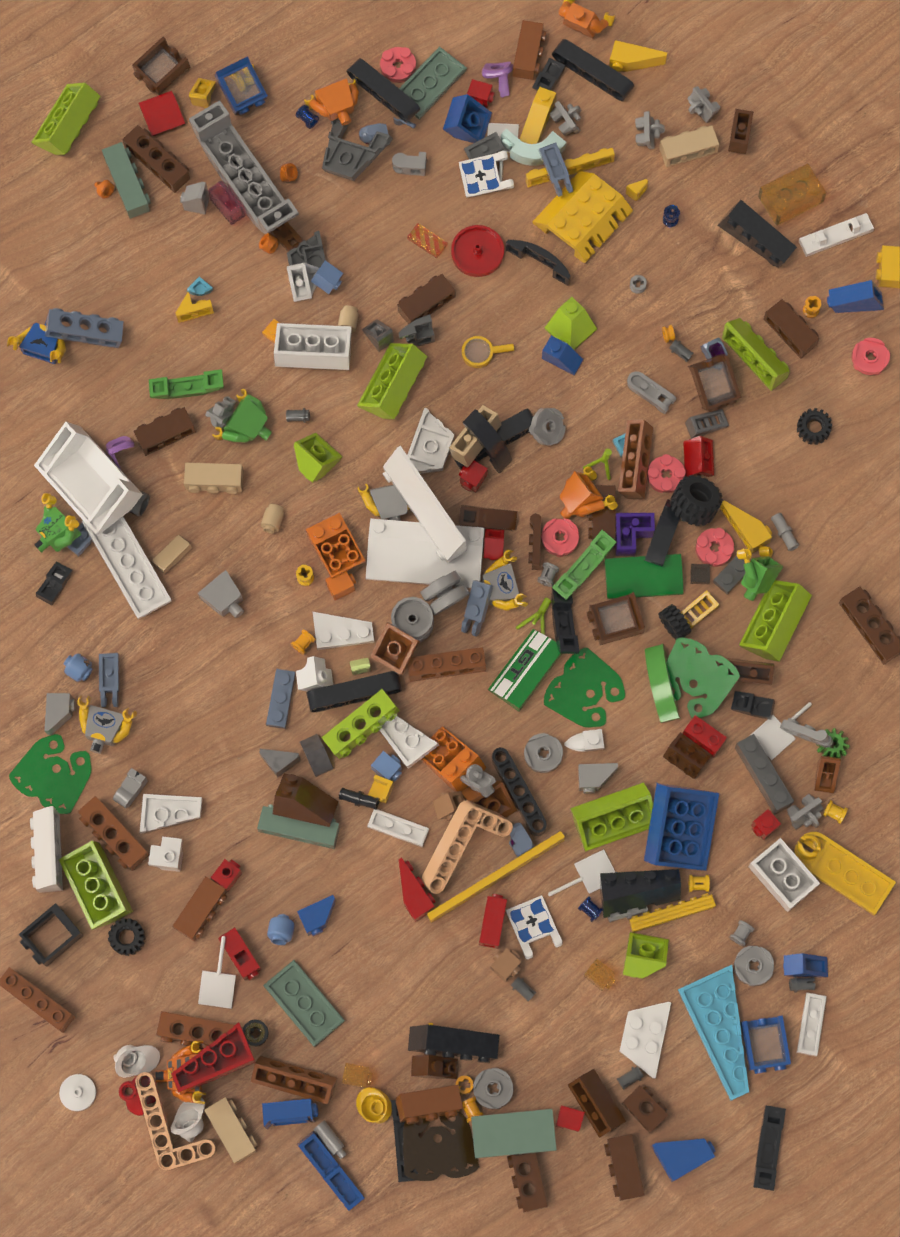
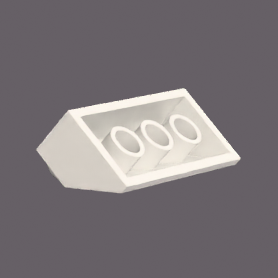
M277 323L274 347L275 367L349 370L351 356L350 326Z
M53 806L34 811L33 818H30L31 830L34 829V837H31V848L34 849L35 856H32V868H35L32 884L33 888H36L39 893L63 891L62 866L58 860L61 858L60 814Z

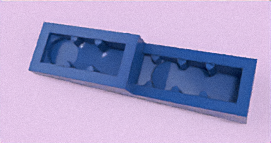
M313 1131L297 1143L298 1147L348 1211L364 1199V1196Z

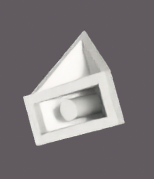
M307 263L287 266L294 302L312 298L316 285L311 280L319 270V267Z

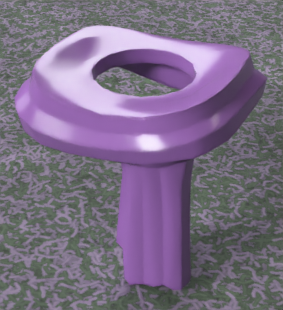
M511 62L485 64L482 69V76L484 78L498 77L500 97L510 95L508 74L513 70V64Z
M122 436L106 444V452L111 456L119 469L120 466L114 453L134 447V441L127 436Z

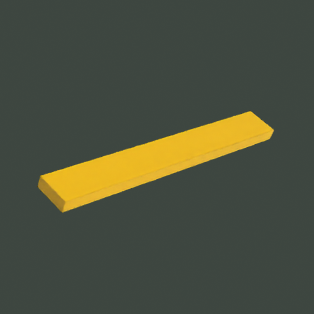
M559 831L427 913V918L431 923L562 843L565 840V836Z

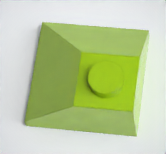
M573 297L558 308L545 326V330L550 335L567 343L573 350L579 347L597 330L587 311Z
M313 433L294 443L299 471L312 483L323 478L343 457L317 433Z
M630 932L623 975L643 979L666 967L669 939Z

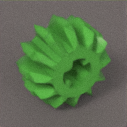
M833 728L832 732L825 729L836 745L833 748L820 746L817 752H824L822 756L841 759V755L846 756V749L850 747L849 744L845 743L848 741V737H841L844 733L843 731L836 734V728Z

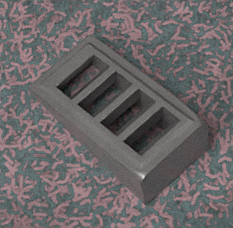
M722 409L689 417L685 422L691 439L729 426ZM714 416H717L720 424H717Z

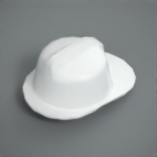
M125 1045L113 1056L116 1062L115 1071L118 1076L123 1078L139 1075L143 1072H150L158 1065L160 1053L156 1047L151 1045L138 1047Z
M183 1102L177 1110L170 1128L171 1132L180 1135L188 1142H193L195 1136L200 1134L204 1128L202 1114L205 1104Z

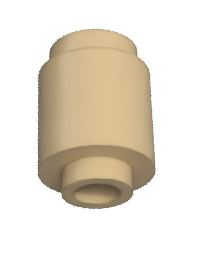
M343 306V309L340 311L338 326H350L351 333L355 332L359 315L358 309L353 306Z
M269 504V507L266 508L261 522V527L265 532L273 534L279 531L284 516V509L281 506Z

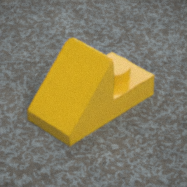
M198 78L189 92L192 105L208 108L211 102V94L216 88V81Z
M188 292L175 313L178 323L213 314L214 311L211 300H200L196 304H192Z

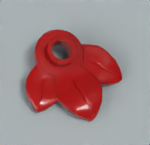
M145 1075L141 1078V1085L148 1087L151 1079ZM136 1076L132 1081H126L121 1084L119 1096L122 1100L126 1101L127 1109L131 1113L143 1116L144 1112L136 1087ZM127 1088H132L133 1092L131 1095H126ZM153 1095L148 1096L146 1099L147 1105L156 1102V1098Z

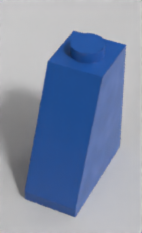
M872 280L829 289L827 303L829 308L831 307L835 313L884 310L882 292Z
M705 1139L660 1142L651 1146L671 1182L715 1157L714 1152H716L710 1141L707 1142Z

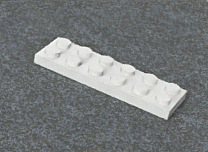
M123 516L99 535H96L82 521L138 620L172 602Z

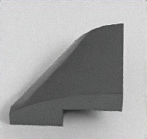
M316 231L314 236L307 241H302L297 248L287 252L289 266L307 263L319 268L325 261V255L319 231Z
M430 315L411 322L398 333L400 339L405 337L408 343H413L416 347L435 342Z

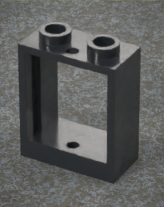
M55 903L20 932L19 936L22 938L20 943L26 950L30 948L33 951V959L39 965L43 963L47 967L83 937V934ZM56 915L72 936L45 958L29 937Z

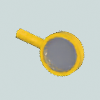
M473 336L464 342L462 358L468 366L482 368L491 362L493 354L514 351V344L492 346L488 339L482 336Z

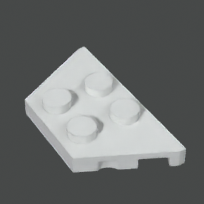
M427 408L423 410L407 455L420 474L443 471L450 451L449 447L454 440V434L448 428H445L443 423L436 419Z
M671 1002L628 1011L619 1052L629 1058L652 1079L656 1078Z

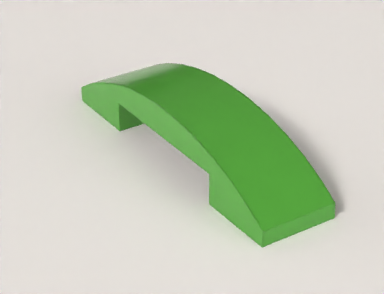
M222 369L206 371L204 375L168 379L167 377L149 379L150 398L157 399L192 397L224 388Z
M601 530L590 543V546L552 588L567 600L594 572L617 542L605 531Z
M664 644L646 648L647 671L660 722L679 719L677 702L674 699L666 663L667 657Z

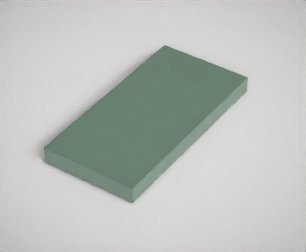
M439 46L399 88L420 107V111L415 117L420 120L467 71V67Z
M295 960L290 962L263 985L314 1047L345 1022Z
M552 1109L471 1117L475 1159L557 1151Z

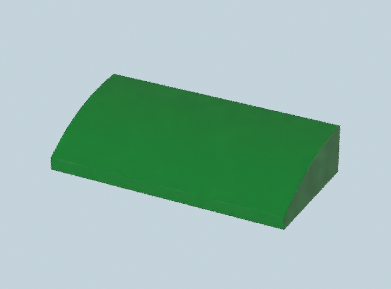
M681 554L667 555L663 567L644 561L646 556L605 559L607 599L619 598L633 592L636 598L683 595Z

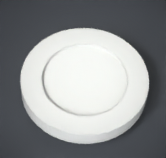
M75 1074L69 1076L60 1087V1100L66 1108L72 1111H83L89 1108L96 1098L95 1084L85 1075Z

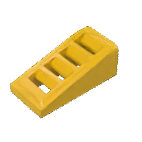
M706 590L680 613L684 615L692 629L720 605ZM705 598L712 604L710 608L703 601ZM699 603H701L702 606L706 609L704 613L697 606ZM692 608H695L697 610V612L700 614L699 617H697L692 612ZM687 612L694 619L693 622H691L685 615Z

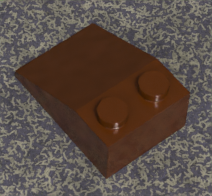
M284 773L275 794L272 814L330 827L338 801L305 778Z

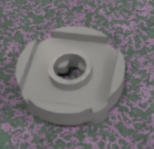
M540 408L533 416L529 432L541 445L557 444L565 434L566 427L562 421L564 417L555 408ZM547 423H550V430L546 429Z
M545 733L534 735L529 739L524 749V758L527 765L534 772L548 773L555 770L561 764L563 748L558 739ZM543 748L549 752L546 758L538 755L540 749Z
M758 946L743 948L737 954L733 964L738 979L748 986H759L766 983L771 978L774 970L772 955L765 948ZM757 961L759 963L757 966L759 970H750L749 962L755 963Z
M499 1068L480 1072L473 1084L474 1096L477 1102L488 1109H499L505 1106L513 1095V1083L510 1076ZM496 1083L499 1090L498 1093L490 1094L488 1085Z

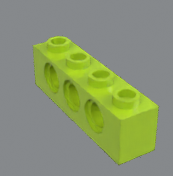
M381 689L321 738L337 758H345L352 752L354 747L362 745L369 735L377 733L384 723L396 718L400 710L387 693ZM376 710H381V714L378 717H373ZM361 722H366L363 729H358ZM350 734V739L343 742L344 736Z

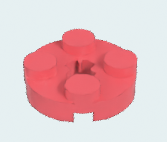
M394 47L384 51L380 60L381 73L385 78L387 77L394 83L407 81L416 70V60L410 49L407 47ZM396 62L402 63L400 68L394 67L393 64Z
M866 338L858 342L852 352L854 369L866 375H879L889 363V350H887L881 340L876 338ZM873 353V357H876V359L869 360L866 354Z
M665 454L654 459L649 465L648 482L657 492L673 493L680 480L685 477L686 471L678 459ZM669 471L672 476L670 478H663L661 476L663 473L661 472Z
M555 518L548 521L543 527L541 535L543 547L550 554L557 557H563L572 553L579 541L577 526L565 518ZM557 533H559L560 535L561 533L564 534L563 541L556 540Z
M722 528L705 530L697 539L696 555L704 564L707 563L714 567L722 566L730 560L733 554V540ZM712 543L719 545L717 552H714V549L711 551Z

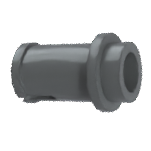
M677 340L669 348L672 350L671 353H676L685 362H688L694 354L682 345L681 341L678 342Z
M303 408V410H286L287 422L303 421L306 423V421H310V411L306 410V408Z
M518 976L511 984L512 990H516L529 1001L536 994V991L523 981L524 978L521 979Z
M795 976L793 979H789L790 991L796 993L798 990H815V983H813L815 979L814 977L797 978Z
M638 1066L632 1067L631 1071L617 1078L623 1090L638 1080L642 1081L641 1078L644 1076Z

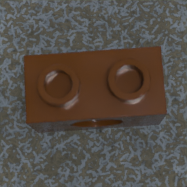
M735 109L729 152L746 154L754 111Z
M639 1086L622 1102V1105L651 1133L668 1116L666 1113L668 1109L660 1101L657 1103L652 1098L653 1093L646 1086L644 1088ZM642 1103H649L652 1106V1111L644 1113L641 1110Z

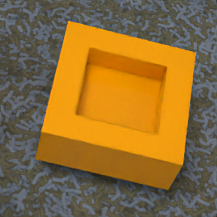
M275 319L262 332L274 344L277 323H279Z

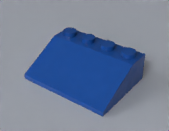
M657 783L644 861L659 866L706 871L719 793Z

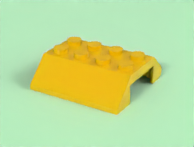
M579 171L570 180L573 192L569 193L566 187L562 189L563 195L560 197L556 196L532 223L546 234L549 230L575 250L574 256L577 259L586 263L590 259V255L595 253L588 241L591 240L596 247L600 248L602 243L619 227L612 215L614 214L620 222H624L633 210L623 195L596 174Z

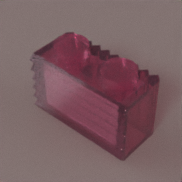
M219 181L209 188L210 201L217 206V209L230 222V225L235 224L245 216L244 206L223 181Z

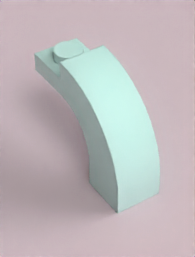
M505 129L501 134L503 146L506 149H511L510 158L518 163L529 166L544 165L538 151L539 148L556 142L560 153H562L567 143L554 131L545 140L537 144L524 143L508 129Z

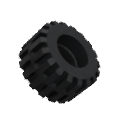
M689 475V477L686 476L680 480L670 498L671 509L677 517L681 518V521H686L689 525L705 526L713 520L723 501L722 493L707 478Z

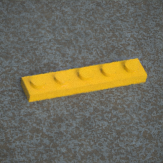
M603 148L593 154L586 153L576 159H566L564 163L569 175H572L579 171H586L614 162L615 153L613 148ZM546 168L533 169L526 173L528 188L550 181Z

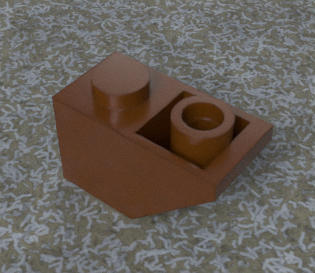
M430 1055L412 1056L411 1076L457 1079L458 1059Z

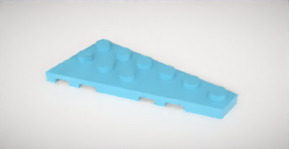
M732 965L678 989L679 995L730 1101L749 1093Z

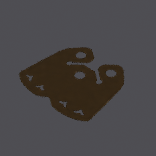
M461 1112L457 1113L458 1116H456L453 1122L448 1121L446 1116H439L440 1121L444 1125L455 1130L454 1135L446 1128L439 1126L430 1127L423 1134V1137L419 1138L418 1134L429 1125L430 1121L423 1119L421 1125L404 1123L403 1160L405 1176L418 1181H432L442 1174L450 1178H460L472 1174L479 1168L478 1158L475 1159L470 1125L467 1123V1118ZM435 1134L441 1135L442 1141L440 1143L434 1142L433 1137ZM467 1163L473 1165L472 1167L469 1166L468 1169H465L467 1167ZM455 1166L456 1169H458L459 1171H451V1169H453ZM416 1169L418 1174H416L415 1172L411 1173L410 1171ZM428 1169L434 1172L426 1175Z

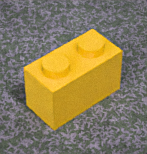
M882 245L881 251L877 252L876 263H879V269L876 270V280H879L878 287L900 288V247Z

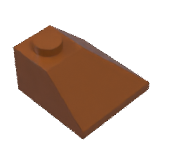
M387 622L370 657L398 674L403 675L419 640Z
M497 780L492 785L495 791L488 797H484L480 792L472 790L470 786L461 791L465 801L474 802L503 815L505 818L517 811L501 780Z

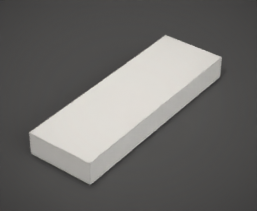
M378 809L373 810L367 826L370 829L419 847H423L429 832L427 827Z
M806 993L796 1053L817 1056L827 996Z

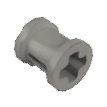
M546 562L543 563L544 568L537 582L544 586L552 587L554 584L553 579L556 572L559 571V567Z
M739 920V926L729 938L738 945L745 946L747 937L755 929L748 923Z

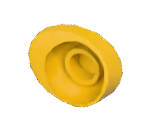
M373 1087L364 1088L358 1093L356 1107L359 1114L366 1121L380 1124L389 1119L392 1112V1104L385 1093Z

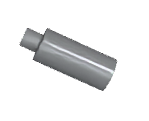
M325 1120L313 1129L333 1155L337 1154L340 1159L347 1155L343 1150L344 1144Z

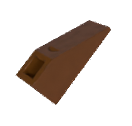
M461 505L459 525L515 530L518 511Z

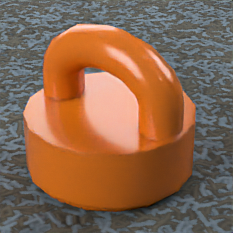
M287 163L281 166L280 180L282 182H291L297 179L298 171L294 164Z
M109 180L98 181L94 184L97 188V194L103 199L110 197L114 192V184Z
M270 233L263 235L259 242V248L269 254L274 253L278 247V239Z

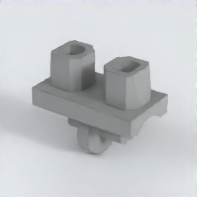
M696 86L687 98L691 105L688 111L690 114L697 113L705 123H708L719 111L720 105L715 101L710 103L708 100L710 97L709 91L706 88L700 89Z
M557 101L555 103L556 108L550 112V116L556 123L564 117L566 121L559 126L564 136L573 131L577 134L580 129L572 118H575L576 121L581 119L579 116L581 112L580 106L573 107L572 104H569L567 106L569 111L567 112L565 107Z
M646 111L643 117L635 119L637 130L644 129V133L636 134V143L638 146L647 145L649 149H655L654 137L660 138V134L665 132V126L660 124V120H654L653 117H650V112Z
M226 396L222 402H216L214 407L207 410L205 416L211 417V424L214 427L222 428L235 411L236 401Z
M477 764L468 767L466 775L460 777L463 783L470 786L472 790L480 792L484 797H488L495 791L492 786L496 782L495 778L484 772Z
M810 794L801 800L805 806L801 810L796 805H792L787 809L788 816L795 830L803 824L806 828L811 824L815 828L818 827V819L822 817L820 812L824 810L821 804L822 800L819 797L815 799Z

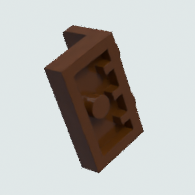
M681 732L663 755L668 762L693 779L697 777L700 770L712 756V754Z

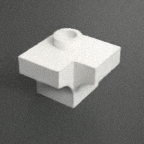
M309 657L307 658L306 666L296 671L298 690L308 692L333 685L332 670L326 668L325 659Z
M162 836L161 846L151 845L148 865L158 867L161 870L180 872L183 857V840Z

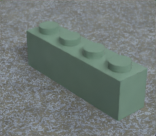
M120 142L102 149L104 159L129 218L131 219L149 212L148 204H151L148 194H144L142 191L145 188L142 179H137L136 177L138 170L135 163H131L129 160L132 156L128 147L124 148L123 143Z
M271 804L268 807H262L257 827L258 832L335 849L340 830V824L336 823V819L332 820L330 827L274 815L272 814L273 805Z

